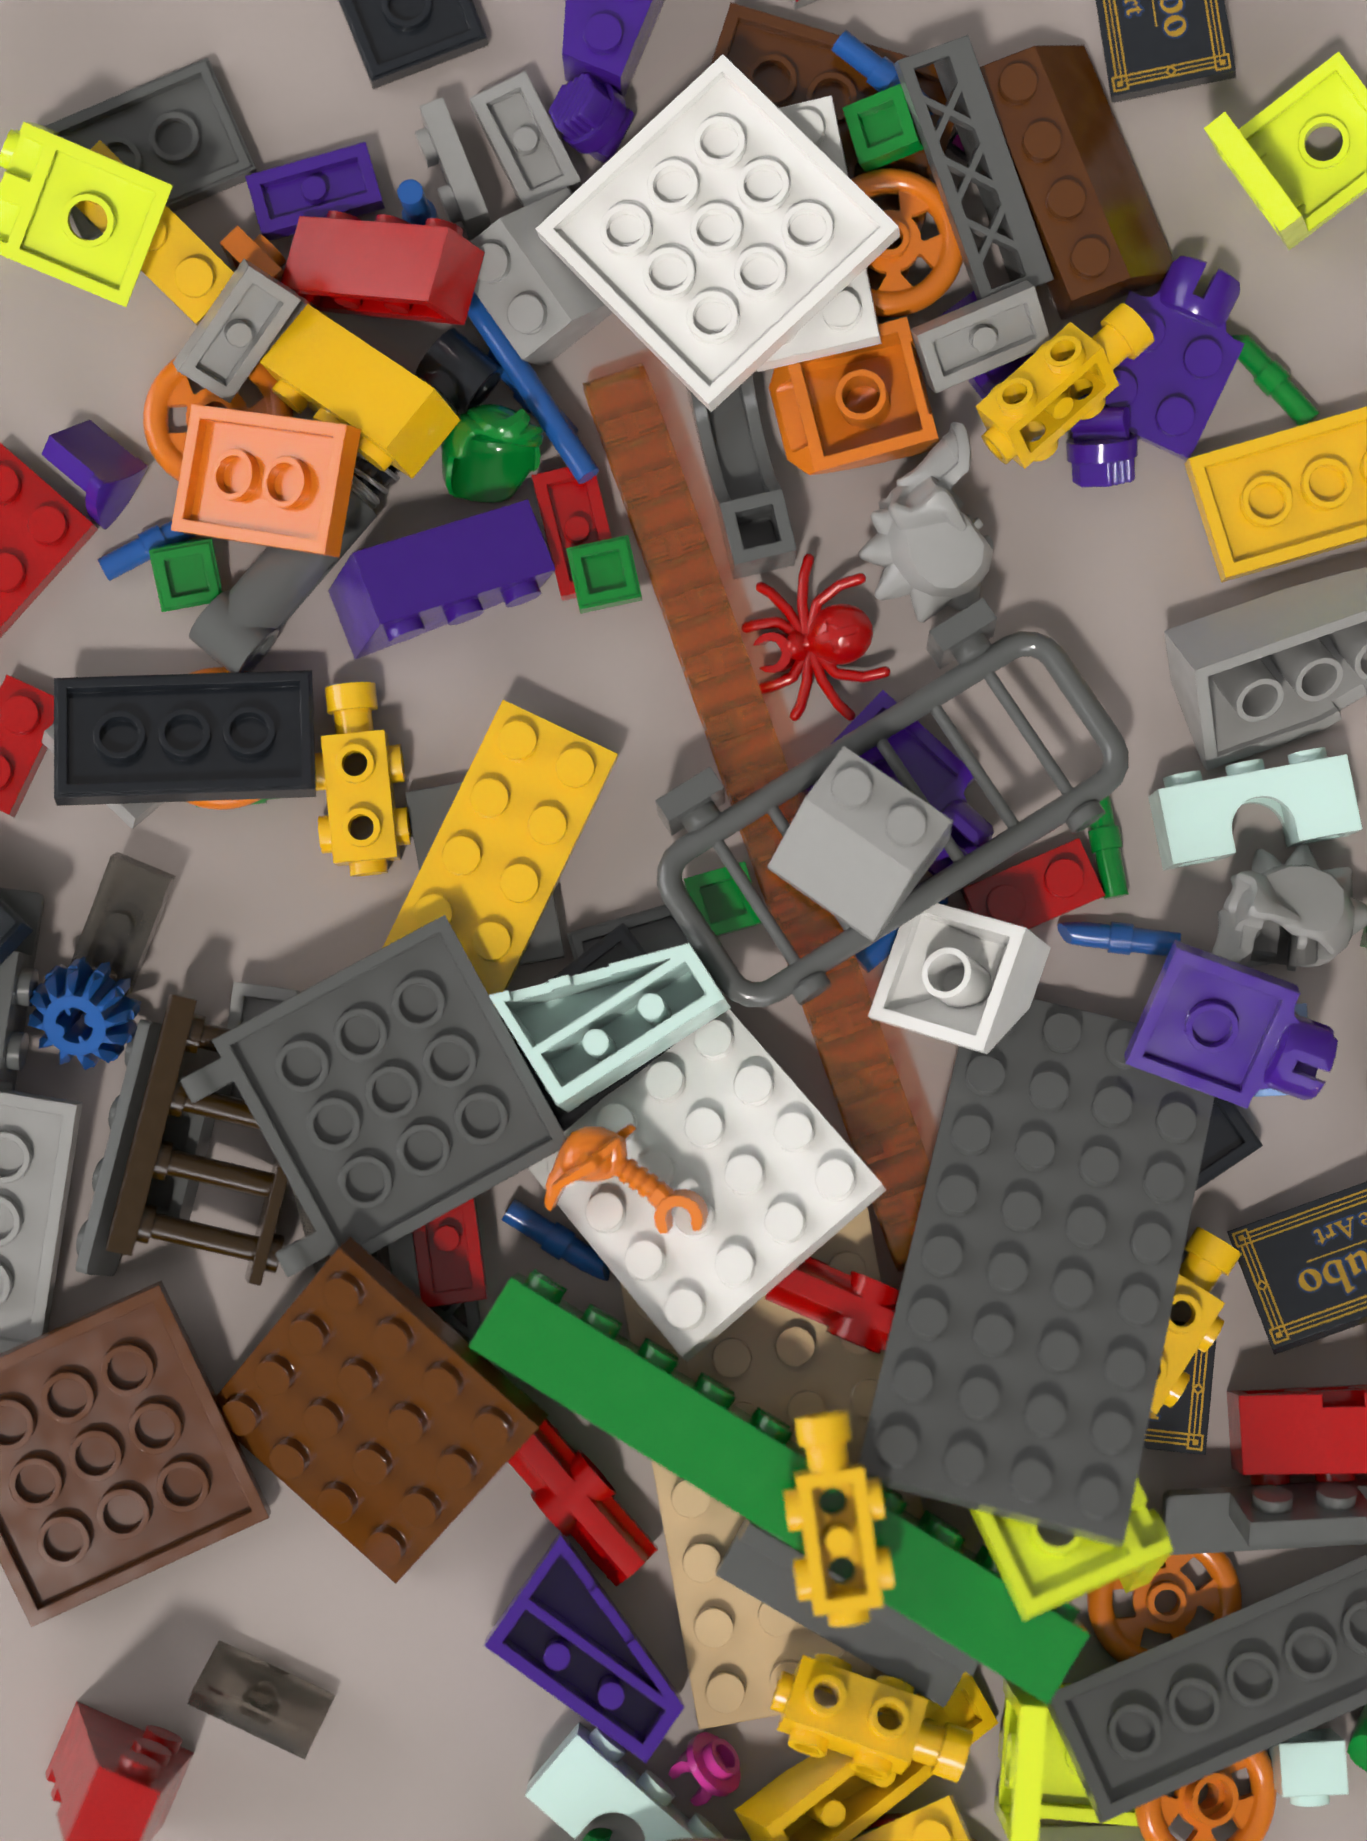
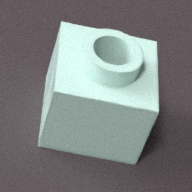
M1331 1728L1310 1729L1268 1748V1755L1273 1767L1274 1789L1283 1798L1290 1797V1804L1302 1807L1324 1806L1330 1803L1329 1795L1349 1794L1345 1740Z

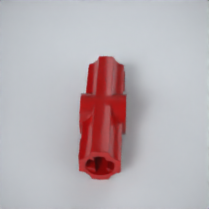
M809 1257L766 1294L765 1300L827 1326L826 1332L880 1354L881 1351H886L900 1291L854 1271H851L850 1275L828 1266L827 1263Z
M547 1418L509 1459L508 1463L532 1489L530 1495L544 1515L566 1537L572 1535L586 1551L592 1562L616 1587L633 1575L658 1550V1546L614 1497L617 1493L603 1473L581 1450L578 1449L575 1452Z

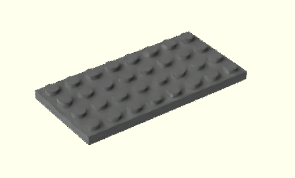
M1033 998L1028 1011L988 1054L959 1046L858 1462H862L865 1467L866 1479L879 1477L882 1486L1121 1547L1124 1543L1215 1098L1209 1094L1125 1064L1124 1053L1137 1023Z

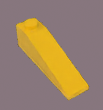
M966 1672L963 1673L945 1708L929 1699L923 1719L926 1722L943 1728L946 1722L972 1730L973 1738L971 1745L998 1724L975 1680ZM917 1693V1694H916V1695H918V1696H921V1697H923V1698L928 1699L927 1697L921 1695L920 1693ZM885 1713L877 1717L879 1724L887 1730L899 1728L898 1718ZM828 1749L825 1757L810 1756L787 1769L734 1811L752 1841H851L933 1775L931 1774V1766L911 1760L910 1765L902 1775L891 1771L889 1779L879 1780L864 1776L851 1768L853 1757Z

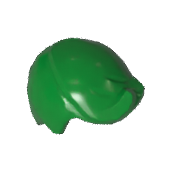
M496 404L479 405L468 409L465 414L458 416L460 422L441 444L442 475L446 488L450 495L460 499L483 503L505 501L516 493L531 471L534 472L538 469L541 457L540 445H542L544 437L542 435L543 429L531 424L530 416L523 409L515 411Z

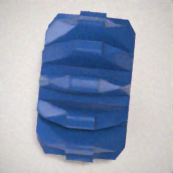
M85 956L75 959L68 968L63 964L56 965L46 974L45 982L40 983L33 991L30 1002L36 1009L29 1016L28 1026L45 1031L44 1035L39 1039L38 1049L51 1047L52 1045L60 1050L59 1065L69 1063L75 1055L85 1071L90 1067H95L101 1059L110 1063L121 1055L124 1051V1045L131 1042L135 1036L138 1023L134 1018L140 1012L142 1001L124 996L131 987V978L120 979L115 982L109 977L111 973L110 962L101 963L95 971L92 970Z

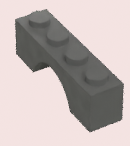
M753 375L746 379L712 412L686 387L733 580L794 566L797 547L783 491L777 481L769 456L757 405Z

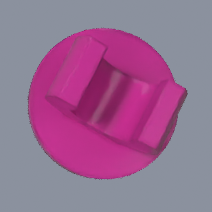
M708 1732L700 1733L689 1741L686 1751L680 1755L668 1773L672 1780L685 1772L693 1774L701 1785L690 1799L694 1806L706 1804L713 1795L718 1797L728 1796L738 1788L741 1780L740 1760L736 1750L728 1741Z

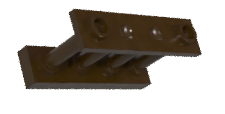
M170 994L105 1245L106 1251L132 1256L135 1242L148 1244L150 1238L247 1260L249 1262L245 1274L246 1281L250 1284L261 1286L264 1271L276 1273L279 1261L275 1254L283 1248L284 1235L275 1234L274 1232L288 1179L276 1157L272 1171L267 1172L172 1149L173 1142L162 1140L168 1115L180 1117L182 1111L260 1130L244 1099L214 1092L195 1103L191 1102L180 1081L183 1078L178 1077L184 1051L196 1054L198 1048L218 1053L212 1040L232 1029L205 1023L206 1016L194 1014L197 1000ZM166 1175H171L264 1197L256 1234L251 1235L156 1213L157 1206L146 1204L152 1178L164 1181Z

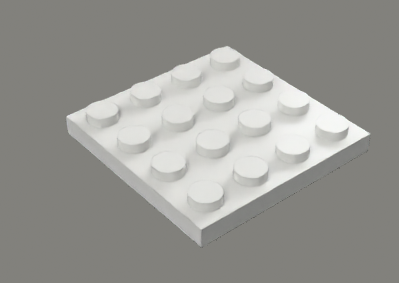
M723 54L535 228L539 238L710 412L718 407L900 237L899 226Z
M729 1009L677 1042L629 1081L605 1096L564 1131L566 1138L572 1132L585 1126L604 1127L617 1133L624 1127L632 1124L636 1127V1130L625 1139L627 1159L630 1160L632 1158L638 1162L640 1167L643 1165L649 1169L648 1172L650 1174H656L659 1177V1181H664L673 1190L688 1189L700 1195L708 1208L707 1222L701 1231H693L691 1216L686 1209L674 1207L671 1210L673 1227L668 1233L660 1234L654 1221L656 1208L646 1201L647 1197H641L638 1194V1190L635 1189L633 1191L628 1187L629 1184L621 1183L616 1176L601 1182L574 1181L566 1186L557 1205L678 1354L688 1362L882 1195L886 1188ZM559 1151L528 1167L545 1190L548 1175L552 1171Z

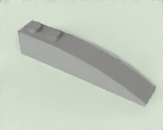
M1367 567L1282 589L1164 631L1171 683L1202 765L1207 771L1322 731L1342 720L1339 713L1340 710L1367 695Z

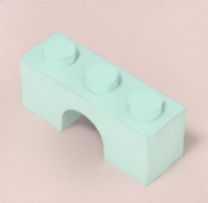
M1320 747L1287 755L1289 765L1265 769L1263 759H1254L1226 766L1227 776L1203 781L1200 770L1164 777L1165 788L1157 789L1148 796L1163 871L1223 860L1235 854L1236 848L1232 833V822L1236 811L1244 804H1259L1276 814L1283 828L1287 848L1300 844L1347 837L1362 830L1347 754L1327 757L1326 748Z
M580 1722L528 1782L525 1796L574 1839L577 1838L590 1821L599 1815L610 1812L625 1814L635 1820L644 1833L645 1841H667L682 1838L725 1839L719 1830L700 1814L695 1813L689 1819L671 1803L675 1798L674 1792L657 1775L646 1769L640 1776L621 1759L626 1754V1751L619 1743L597 1727L590 1732Z

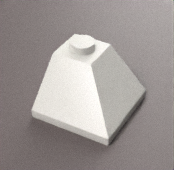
M937 903L899 927L868 1017L872 1020L988 1054L1030 1008L1051 947L1025 927Z

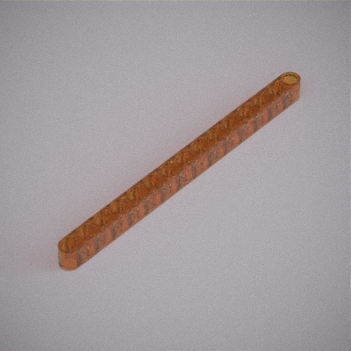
M642 363L584 382L582 383V389L730 806L784 774L789 768L651 384ZM796 795L778 806L789 824L792 823L801 806L799 796ZM768 813L740 830L765 904L800 958L844 931L833 914L768 869V864L783 839ZM856 955L828 971L826 975L830 979L832 986L815 999L803 1004L802 1007L853 1150L886 1188V1191L872 1203L898 1272H902L906 1268L929 1173L930 1161L880 1022L868 1017L873 1002Z

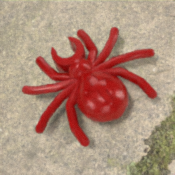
M808 553L803 557L798 575L796 602L798 615L776 589L764 582H759L756 584V590L768 597L785 615L788 621L778 616L757 618L744 622L741 629L744 633L774 628L784 632L764 633L756 639L753 646H761L773 641L781 649L780 660L774 665L759 667L760 670L766 673H780L791 667L788 673L773 680L760 683L757 688L760 694L771 693L793 684L798 680L802 672L796 704L790 713L792 721H798L806 709L813 673L818 685L832 706L846 720L852 721L855 718V712L840 698L828 680L825 671L837 680L865 683L888 677L891 670L887 666L868 671L840 669L836 666L852 663L866 653L872 642L873 625L864 611L854 605L840 603L830 605L822 609V605L842 590L864 584L866 576L863 573H858L836 580L812 600L809 611V577L814 563V556Z

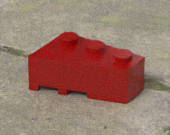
M1367 1384L1227 1391L1231 1468L1243 1475H1250L1252 1485L1290 1483V1474H1315V1481L1346 1482L1355 1480L1354 1473H1367Z
M76 1701L45 1772L46 1779L55 1783L51 1791L52 1800L61 1803L56 1815L63 1840L151 1841L164 1825L194 1752L180 1747L183 1742L182 1738L167 1729L147 1725L144 1731Z

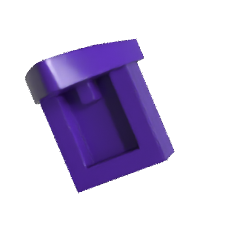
M91 420L49 435L41 454L86 492L85 506L87 513L104 530L113 524L130 502L148 468L147 464L138 457L135 458Z

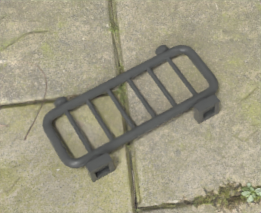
M982 598L929 631L926 650L939 669L955 660L959 663L958 666L726 810L720 812L718 809L719 806L726 803L725 790L711 766L655 800L658 816L671 836L684 828L688 832L664 851L657 866L658 890L663 902L709 974L730 1000L746 1007H767L793 994L799 1005L806 1004L832 986L830 979L826 975L828 971L873 944V942L835 916L844 931L800 958L724 842L725 839L767 813L784 837L790 824L778 806L817 783L843 746L858 756L877 746L902 786L930 805L887 739L928 713H931L1008 828L965 856L950 835V840L944 849L954 863L915 886L876 941L1064 823L1067 824L1073 834H1076L1095 823L1106 813L1099 802L1108 797L1122 784L1129 768V750L1122 734L1065 650L1056 641L1038 632L1019 631L991 644L989 639L994 635L997 617L985 599ZM1033 657L1044 665L1102 751L1103 764L1100 770L1074 788L995 673L1015 659ZM985 679L1062 793L1061 796L1021 821L1017 820L941 706ZM712 847L789 964L788 967L764 981L752 982L740 974L683 884L682 872L685 866Z

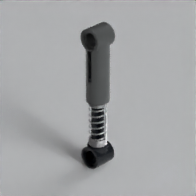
M453 327L441 335L426 352L418 365L415 376L435 388L455 414L460 415L465 414L468 409L483 404L499 383L504 370L497 362ZM357 453V463L354 469L340 557L336 558L267 547L231 590H226L219 594L203 610L193 624L189 638L230 673L251 672L270 651L282 626L377 517L373 508L377 507L376 504H380L378 496L381 492L388 494L386 486L392 479L400 481L397 475L400 470L390 465L383 472L366 460L360 453Z

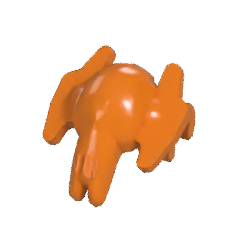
M629 1124L617 1133L604 1127L585 1126L572 1132L563 1142L546 1182L544 1203L549 1212L555 1208L566 1186L572 1182H601L616 1176L621 1183L629 1184L628 1187L633 1191L635 1189L638 1190V1194L641 1197H647L646 1201L656 1208L654 1221L660 1234L668 1233L673 1227L671 1210L674 1207H682L690 1213L693 1231H701L705 1226L708 1218V1208L700 1195L688 1189L673 1190L664 1181H659V1177L656 1174H650L648 1172L649 1169L643 1165L640 1167L638 1162L632 1158L630 1160L627 1159L625 1139L636 1130V1127L632 1124Z

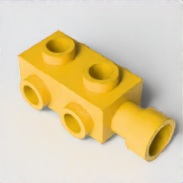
M1120 303L1101 320L1102 329L1092 338L1073 323H1068L1052 339L1043 343L1036 353L1008 378L997 384L975 406L987 429L981 435L982 440L996 458L1004 464H1008L1013 459L1024 469L1033 461L1046 460L1057 450L1058 439L1078 421L1091 419L1103 410L1106 403L1105 397L1119 386L1113 369L1127 357L1134 360L1155 341L1152 331L1135 310L1124 303ZM1089 394L1087 397L1079 399L1081 396ZM1043 435L1040 439L1030 442L1035 437Z
M350 682L325 687L327 714L334 715L336 734L320 736L322 752L315 753L316 791L326 790L328 815L318 816L322 854L332 853L333 863L337 866L349 865L350 877L388 873L387 861L401 860L400 846L411 845L408 808H396L393 783L405 782L401 744L389 745L387 732L385 730H374L372 711L378 709L376 684L374 682ZM353 753L363 754L367 759L366 770L358 776L348 775L344 769L346 758ZM361 816L369 817L374 825L373 833L367 839H355L350 831L352 822Z
M1198 1226L1184 1246V1250L1188 1254L1180 1265L1173 1304L1178 1301L1188 1303L1191 1308V1317L1186 1324L1176 1326L1169 1319L1151 1412L1156 1415L1163 1404L1171 1408L1184 1392L1190 1380V1375L1184 1369L1196 1350L1198 1349L1205 1353L1218 1337L1224 1325V1319L1220 1318L1218 1314L1225 1303L1210 1294L1221 1274L1229 1276L1242 1255L1237 1249Z
M828 1411L795 1417L798 1446L805 1447L808 1469L794 1471L796 1488L783 1490L788 1530L789 1532L802 1530L805 1558L793 1559L798 1601L811 1600L814 1616L828 1614L830 1626L840 1627L866 1623L870 1621L869 1609L884 1607L881 1590L894 1588L889 1547L875 1548L872 1520L885 1519L879 1477L866 1479L865 1467L862 1462L849 1463L846 1441L853 1439L849 1411ZM830 1488L838 1489L845 1495L844 1506L834 1513L824 1511L819 1505L821 1494ZM839 1557H846L854 1563V1572L845 1581H837L829 1575L831 1562Z
M822 1653L815 1654L814 1658L803 1655L794 1674L782 1670L770 1709L782 1713L777 1730L790 1735L788 1745L792 1749L813 1757H825L828 1749L853 1757L851 1762L853 1770L864 1776L879 1780L889 1779L891 1771L902 1775L910 1765L911 1760L931 1766V1774L956 1783L960 1779L970 1751L973 1731L946 1722L943 1728L924 1721L929 1699L913 1694L914 1687L909 1683L890 1676H878L876 1680L851 1672L852 1666L845 1660ZM818 1689L836 1697V1705L832 1707L819 1705L814 1698V1690ZM882 1712L898 1718L899 1728L895 1730L883 1728L878 1722L877 1713Z

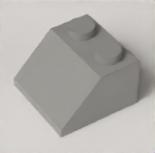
M567 187L499 218L471 241L472 244L485 252L474 290L475 294L522 361L543 367L613 313L539 238L535 229L573 194L571 189Z
M843 746L805 797L769 862L768 869L874 943L950 840L952 820Z

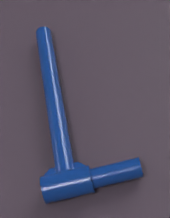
M408 179L399 185L397 195L403 207V220L410 224L425 225L428 218L439 219L435 206L426 198L423 188L418 181ZM474 292L468 311L470 320L578 484L589 481L598 474L600 469L530 363L522 361Z

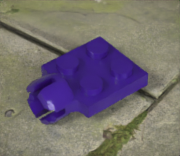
M1180 256L1172 262L1158 292L1152 297L1141 296L1132 291L1129 292L1124 304L1130 306L1141 316L1152 331L1155 341L1137 358L1133 360L1127 357L1113 369L1119 386L1105 397L1106 403L1104 407L1127 406L1131 415L1129 433L1136 434L1138 439L1187 461L1192 456L1245 343L1234 339L1226 332V322L1240 295V282L1225 270L1218 268L1216 274L1212 276L1203 297L1196 296L1193 292L1207 262L1194 257ZM1085 394L1081 396L1079 399H1083L1087 397L1089 394Z
M882 690L832 743L897 704V702ZM915 721L887 739L930 805L952 820L950 835L964 856L992 839L994 834L992 825L971 807L966 800L964 792L975 778L957 756L918 721ZM877 746L859 756L902 786ZM814 785L804 790L803 793L807 796ZM944 848L928 869L932 875L954 863Z
M1174 940L1124 1053V1059L1127 1065L1248 1109L1252 1098L1259 1090L1274 1089L1301 1100L1315 1098L1326 1083V1081L1316 1078L1317 1070L1319 1068L1331 1072L1336 1058L1338 1040L1334 1037V1030L1330 1026L1303 1017L1295 1011V1004L1300 995L1296 984Z

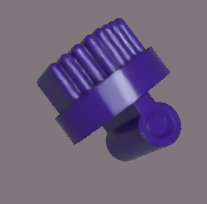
M581 73L573 81H568L567 85L563 84L549 109L553 123L561 132L563 139L579 153L590 154L603 163L609 161L616 154L635 117L634 112L626 107V101L619 92L607 83H600L589 73Z
M1127 406L1104 407L1097 416L1091 419L1080 420L1071 428L1073 438L1066 440L1067 461L1072 466L1073 483L1080 487H1111L1135 480L1134 458L1138 456L1137 435L1129 433L1131 415Z

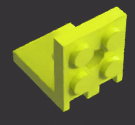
M1340 52L1333 55L1238 129L1226 112L1204 127L1216 153L1234 174L1247 195L1271 224L1288 250H1291L1367 192V88ZM1320 127L1334 128L1343 138L1340 152L1328 161L1315 160L1306 152V141L1309 135Z
M23 121L20 131L10 129L0 153V167L7 169L0 183V255L127 307L173 185L58 136V132L40 124ZM81 201H93L99 204L107 215L106 230L97 239H83L77 236L70 226L69 217L71 210Z
M1137 1476L1125 1540L1121 1547L1075 1535L1073 1541L1065 1546H1052L1042 1540L1036 1525L969 1508L1023 1622L1117 1579L1120 1580L1126 1593L1140 1588L1151 1582L1173 1551L1168 1531L1160 1515L1155 1509L1151 1508L1148 1510L1146 1507L1148 1499L1140 1485L1139 1476Z
M1003 1677L1002 1691L1005 1694L1003 1730H999L998 1758L1000 1760L998 1796L994 1797V1811L1008 1840L1038 1841L1040 1818L1099 1823L1046 1703ZM1062 1682L1058 1689H1061L1072 1683ZM1135 1808L1101 1823L1139 1827Z

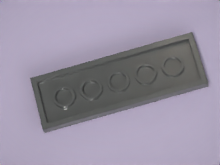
M1367 1554L1056 1691L1047 1707L1100 1824L1367 1704Z

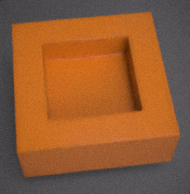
M237 225L220 242L228 261L236 269L242 260L246 259L281 282L284 273L281 267L286 263V259L262 234H259L252 240Z

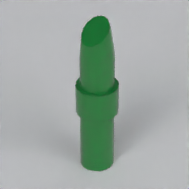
M1231 335L1234 339L1245 343L1238 360L1255 378L1253 382L1267 397L1271 396L1297 426L1311 423L1320 414L1318 409L1290 380L1291 375L1277 360L1273 361L1251 336Z
M1110 796L1099 802L1106 813L1090 825L1088 836L1091 852L1096 856L1101 887L1105 894L1104 899H1113L1129 895L1120 851L1123 848L1119 825H1115Z

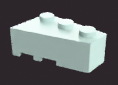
M689 943L611 963L608 967L574 976L565 975L550 979L547 983L512 992L507 990L489 995L557 1106L568 1113L731 1008Z

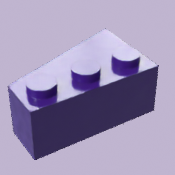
M566 0L562 47L565 81H573L581 73H589L600 83H607L625 98L665 0Z
M527 499L352 552L328 592L356 660L446 624L451 626L467 622L480 616L485 609L505 602L506 607H514L529 602L541 595V586L556 569Z
M559 1532L487 1635L484 1647L647 1763L685 1708L682 1697L568 1538Z

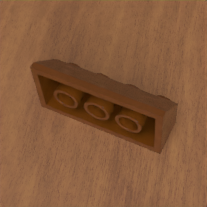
M1085 45L1032 46L981 66L980 70L1054 280L1046 284L1061 321L1126 296L1130 291L1136 292L1162 282L1174 260Z

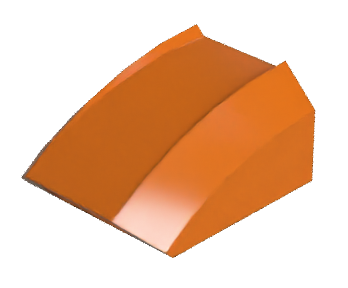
M907 316L878 324L882 344L774 368L769 391L784 450L789 462L808 475H817L865 467L929 452L940 441Z

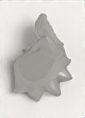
M951 423L949 432L942 436V439L930 450L924 460L908 474L897 479V487L890 492L887 498L879 501L880 510L873 511L871 514V520L878 534L870 539L859 551L861 559L884 567L880 581L875 589V597L883 601L910 594L916 618L920 623L926 622L946 606L962 611L980 600L982 580L988 573L994 549L993 540L989 535L983 537L979 529L984 524L978 517L973 520L970 515H965L959 510L964 503L952 489L956 482L970 469L972 461L969 435L963 423Z
M1306 844L1298 845L1284 864L1263 849L1256 850L1252 862V871L1240 872L1233 875L1230 879L1233 888L1224 903L1223 910L1217 912L1218 935L1212 954L1247 967L1266 964L1287 965L1288 971H1296L1297 966L1314 967L1330 962L1348 946L1354 934L1367 926V905L1353 898L1352 868L1340 867L1320 870L1310 847Z

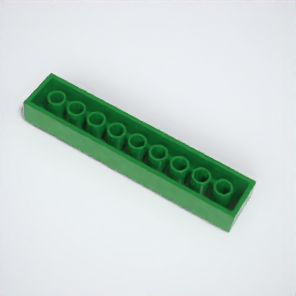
M534 1269L528 1277L518 1272L509 1279L468 1347L805 1554L802 1530L791 1532L788 1530L783 1490L796 1488L794 1471L808 1469L806 1449L799 1447L798 1444L790 1440L793 1432L790 1430L791 1426L757 1406L752 1416L733 1405L736 1399L734 1396L735 1392L704 1372H701L696 1381L675 1369L679 1364V1357L656 1342L645 1338L640 1347L618 1334L623 1323L601 1308L590 1303L585 1312H582L562 1299L568 1289L544 1273ZM881 1485L885 1519L872 1520L875 1548L889 1547L894 1577V1588L881 1590L883 1603L1049 1705L1090 1635L1077 1619L1081 1610L1072 1604L1073 1600L1023 1622L987 1546L982 1544L977 1554L962 1546L966 1539L958 1534L959 1530L928 1510H925L921 1519H918L905 1511L908 1503L902 1499L903 1495L893 1488ZM835 1488L825 1490L819 1499L820 1507L829 1513L839 1511L845 1503L844 1493ZM839 1557L831 1562L829 1570L847 1580L854 1572V1563L846 1557Z

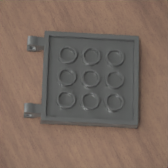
M445 915L213 1039L212 1042L221 1058L180 1080L192 1103L235 1082L315 1229L313 1233L287 1245L275 1254L287 1277L300 1272L328 1255L331 1258L336 1250L350 1237L371 1255L556 1153L567 1139Z

